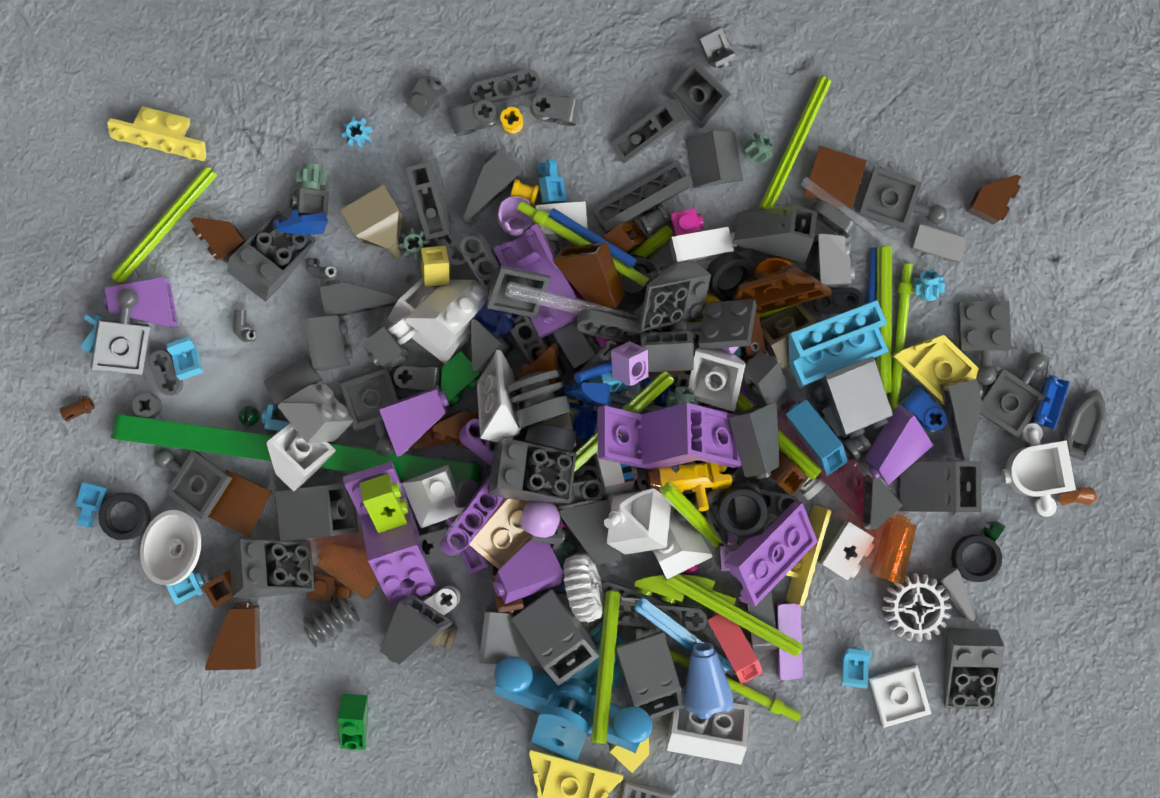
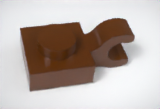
M313 573L315 591L307 592L306 598L333 602V596L351 598L353 588L336 585L337 577Z

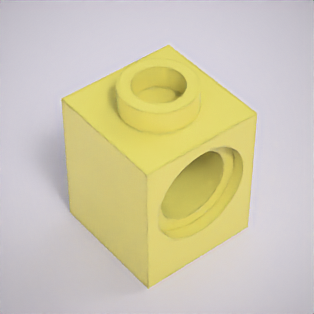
M446 246L421 248V271L425 287L449 284V259Z

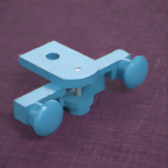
M506 657L498 662L494 670V677L497 683L494 694L540 713L531 743L577 762L587 734L592 735L596 696L590 694L592 691L590 685L580 679L571 678L567 684L562 683L558 686L551 677L535 670L532 671L530 665L519 657ZM610 702L607 741L636 753L640 742L645 741L652 732L650 716L639 707L629 706L623 708ZM560 703L568 704L567 709L559 707ZM574 707L582 710L580 716L572 712Z

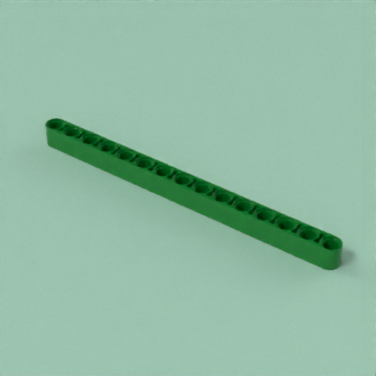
M120 414L114 415L111 439L272 461L266 444L273 437L271 435ZM335 444L330 445L336 451L320 467L356 473L392 461L399 478L409 480L449 465L457 486L466 478H470L479 484L481 465L407 454L397 457L396 453L383 456L377 450Z

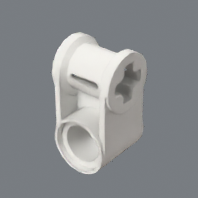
M452 585L445 586L431 597L429 596L423 600V602L442 615H445L460 602L461 593ZM451 594L453 598L445 602L443 598Z

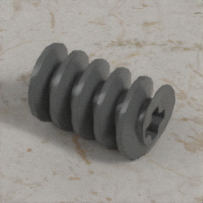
M339 597V606L336 607L332 602L329 603V612L323 607L320 608L321 617L313 612L312 622L306 617L303 618L305 632L315 647H317V641L322 644L326 642V636L333 638L335 636L334 630L340 634L343 632V625L349 629L352 627V621L355 623L360 622L358 613L349 600L345 602Z

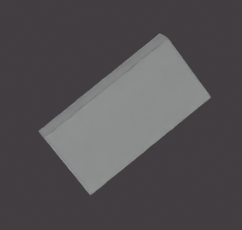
M920 224L918 225L911 249L960 263L968 238Z

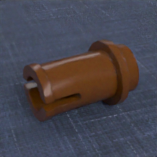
M82 395L79 397V400L61 407L60 413L63 419L65 418V421L69 422L71 419L84 413L90 414L95 409V406L89 396L84 397Z

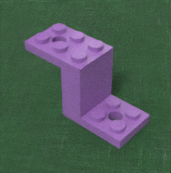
M683 403L646 414L633 413L605 405L597 407L598 459L649 470H657L658 468L696 460L732 468L741 466L728 419L734 416L733 414L691 403ZM618 433L622 435V441H620Z
M392 461L344 476V485L360 515L368 562L390 605H396L399 601L412 595L420 597L438 591L437 582L422 551L414 511ZM389 474L393 483L398 482L402 494L400 499L405 498L409 508V513H406L407 524L378 534L363 503L359 483Z

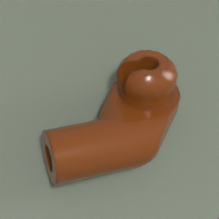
M1080 487L1073 491L1059 493L1058 497L1061 505L1074 502L1089 505L1095 502L1097 494L1093 488Z

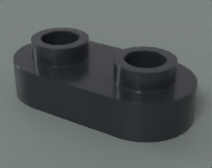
M856 288L831 289L832 295L813 299V307L818 313L824 315L842 314L861 307L864 298L862 293ZM846 297L853 298V305L846 303ZM822 298H827L829 300V305L827 307L821 304Z

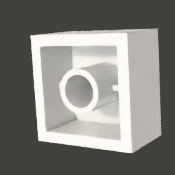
M654 488L613 496L609 517L604 520V525L609 528L607 544L625 555L667 548L671 504L663 497L662 493Z

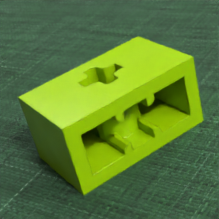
M389 474L359 483L363 503L378 534L407 524L406 513H409L405 498L400 499L402 494L398 482L393 483Z

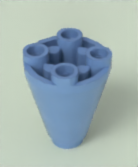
M698 643L693 646L683 696L684 708L692 713H697V717L700 719H707L714 713L731 711L733 709V694L718 654L711 643Z

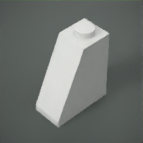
M729 227L671 237L669 246L673 263L691 260L697 263L714 259L724 253H733L734 247H737L736 244H732L734 232L730 233Z

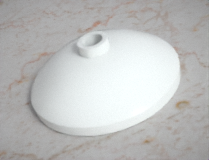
M168 510L162 512L150 522L144 532L140 546L141 565L150 580L157 584L168 586L178 584L190 575L197 564L201 551V535L195 520L185 512Z

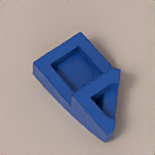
M295 209L290 212V218L274 222L276 230L281 232L316 235L324 233L328 219L325 212L299 216L298 210Z

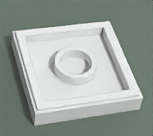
M917 665L868 678L883 728L931 714Z

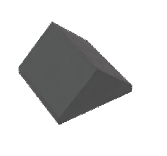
M694 60L667 95L671 99H678L687 115L703 128L728 103L731 93L697 60Z
M710 131L686 140L694 189L743 181L735 132Z
M506 266L497 267L492 271L487 309L536 318L551 276Z
M471 320L472 371L484 372L496 350L502 351L504 357H506L514 346L491 324L479 320Z
M864 477L862 528L876 530L903 505L879 478Z

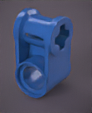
M915 386L899 402V404L915 415L920 425L926 431L940 430L947 423L946 413L919 386ZM936 415L938 417L936 419L938 424L931 425L929 423L931 421L930 416Z

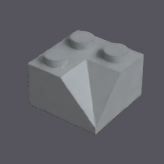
M818 234L812 243L813 277L829 289L845 288L855 278L854 264L850 265L849 243H845V236Z
M324 384L309 385L277 406L306 443L336 441L354 421L348 414V409L337 401L333 396V391Z

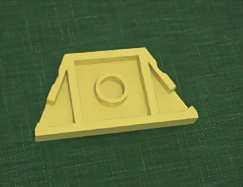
M938 335L892 355L943 406L944 401L940 384L964 378L976 379L979 370L945 335Z
M530 749L529 752L538 798H607L614 787L623 780L624 775L618 772Z

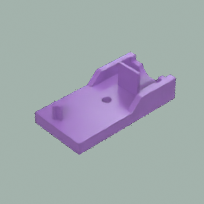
M539 225L531 226L520 238L493 248L502 266L551 276L537 317H530L539 337L543 338L577 319L578 313L583 311V308L570 282L554 264L553 259L556 255Z
M794 501L763 534L748 538L724 562L725 567L730 569L732 575L743 586L739 596L741 602L756 606L818 542L803 503Z

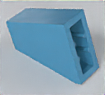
M807 399L802 403L794 404L786 413L788 422L825 475L829 476L847 463L843 444Z

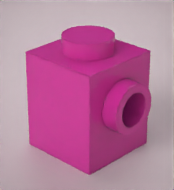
M695 208L670 215L669 219L674 236L701 232V229L704 228L701 213L697 214Z

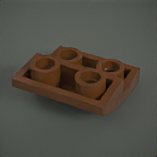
M819 145L803 195L851 210L867 160Z
M226 469L225 472L232 477V480L208 517L250 537L272 491Z

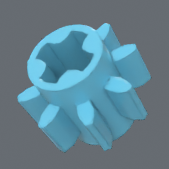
M353 116L352 122L349 124L343 123L346 132L341 135L344 139L350 138L348 141L350 147L355 143L362 149L365 141L371 142L368 133H371L373 129L369 126L364 127L367 122L365 118L359 122ZM353 130H361L362 134L354 136L352 132Z
M925 270L920 273V278H914L913 289L915 290V295H919L922 300L933 301L939 297V293L945 292V282L943 281V276H939L938 272Z

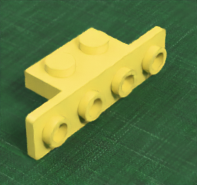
M142 106L133 124L112 118L107 122L109 135L112 139L184 156L189 159L205 161L206 159L205 142L185 137L190 126V119L187 117Z
M816 505L812 507L809 521L818 542L786 574L792 576L785 598L786 601L803 606L805 603L810 582L815 572L818 555L822 548L825 531L829 524L830 509Z

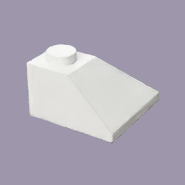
M699 347L695 351L694 370L691 371L688 388L694 391V396L698 397L697 401L735 411L746 363L734 353L731 355L718 348L701 349Z
M291 423L266 443L275 474L293 491L305 483L336 451L328 442L306 443Z
M449 465L402 482L421 529L459 515L465 508H457L455 506L458 486Z

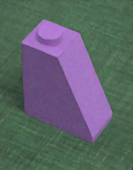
M159 277L105 288L106 295H103V302L105 308L110 313L120 315L121 306L118 303V294L124 289H132L138 295V303L132 308L130 318L173 329L179 328L170 279Z
M439 386L388 403L379 409L397 457L403 455L446 413V406L449 405V400L446 392L440 391Z
M901 404L894 409L893 416L888 419V423L885 424L865 457L870 466L868 468L870 474L874 478H881L888 485L933 446L915 415Z
M529 541L498 570L493 586L497 596H501L504 604L560 585L564 572L549 543Z

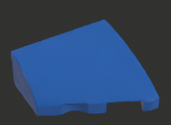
M608 383L564 385V392L579 401L600 407L604 405L612 407V397L610 396V385Z

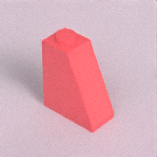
M716 612L713 613L707 621L740 683L744 684L762 674L763 671L740 626Z

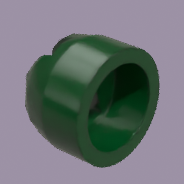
M252 406L243 407L238 414L239 421L246 426L255 425L260 417L258 410ZM246 409L250 410L248 422H245Z
M989 521L987 524L992 528L989 530L984 527V534L996 542L1006 526L998 521Z

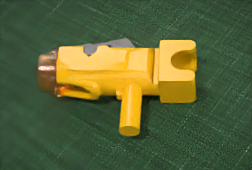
M692 461L670 467L655 468L654 471L648 472L649 489L654 488L658 492H660L661 486H665L666 482L672 483L681 493L686 490H692V492L696 493L699 511H706L709 509L705 488L712 487V490L727 489L731 486L732 476L719 473L726 471L727 466L710 462L696 464Z

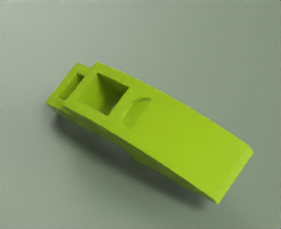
M664 573L644 576L634 581V586L638 587L637 592L651 596L652 592L662 595L661 600L675 604L676 600L682 602L684 594L666 584L667 578ZM679 573L681 576L729 603L735 604L736 598L734 596L713 590L714 579L700 575Z

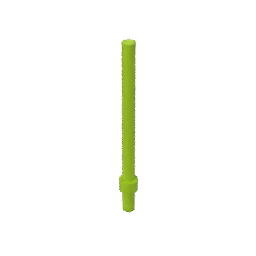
M521 201L518 205L517 210L532 218L535 224L540 227H547L574 245L592 244L551 219L545 211L537 210L524 201ZM612 256L618 272L643 287L647 285L649 278Z
M908 263L903 264L901 283H898L900 299L894 353L905 349L910 295L913 294V284H911L913 264ZM893 359L889 399L892 412L899 405L903 367L895 359Z
M669 649L673 662L689 668L690 658ZM726 676L732 691L769 708V711L776 715L781 714L796 722L799 721L801 713L784 705V701L777 698L772 699Z

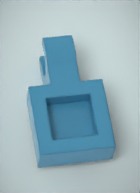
M548 159L546 163H537V170L543 176L539 178L542 202L562 203L567 201L563 177H558L556 160Z
M82 482L75 506L82 508L77 525L87 528L92 527L94 512H99L101 505L106 500L108 488Z

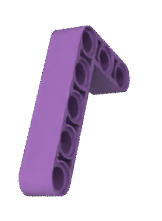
M472 419L461 428L459 432L460 441L492 467L493 452L489 449V444L496 445L497 442L481 439L479 419ZM469 428L476 430L478 438L470 434ZM490 475L442 537L440 546L445 554L455 556L465 550L503 500V497L488 495ZM480 498L488 501V508L481 505ZM466 517H469L473 520L474 528H471L466 524ZM451 537H455L459 540V548H456L451 544Z

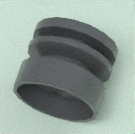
M558 370L532 373L519 378V380L507 386L508 393L518 391L521 393V395L511 398V403L524 402L525 407L515 412L520 429L536 422L543 423L572 412L567 396L554 397L553 392L563 387L562 382L551 385L549 382L560 377Z

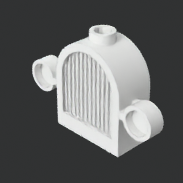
M1030 423L1027 424L1020 435L1022 440L1029 443L1030 446L1020 448L1010 455L1005 469L1001 470L1002 480L1004 484L1008 483L1014 491L1021 495L1040 496L1034 503V510L1040 516L1049 517L1057 509L1056 502L1051 498L1050 494L1076 490L1067 440L1041 444L1042 428L1038 424Z

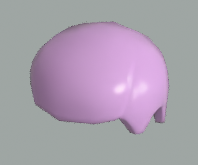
M519 196L507 197L501 201L498 209L500 227L505 233L512 236L524 235L525 231L534 225L532 218L517 210L521 201L530 205L529 200Z
M531 501L523 509L520 524L526 532L534 536L549 537L554 535L560 522V513L551 502Z

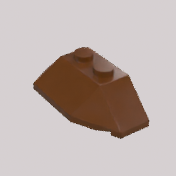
M784 265L780 267V270L760 272L757 276L745 280L738 286L732 301L754 299L757 304L756 311H758V314L832 295L831 289L795 265Z

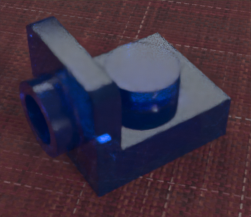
M487 299L475 319L493 330V337L497 339L501 334L507 335L514 325L511 319L515 314L487 309Z
M579 401V404L570 402V408L580 413L573 424L574 431H577L576 437L587 441L595 433L597 411L593 410L594 405L587 402Z

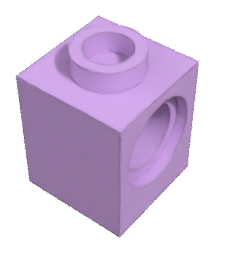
M629 341L611 350L612 378L631 386L649 377L648 349Z

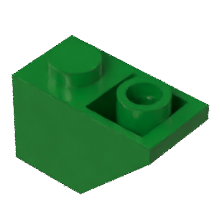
M462 351L442 367L441 391L446 392L451 407L462 399L460 394L468 388L471 391L477 386L479 377L482 375L478 371H472V362Z
M342 694L338 714L340 748L366 750L369 714L368 695Z

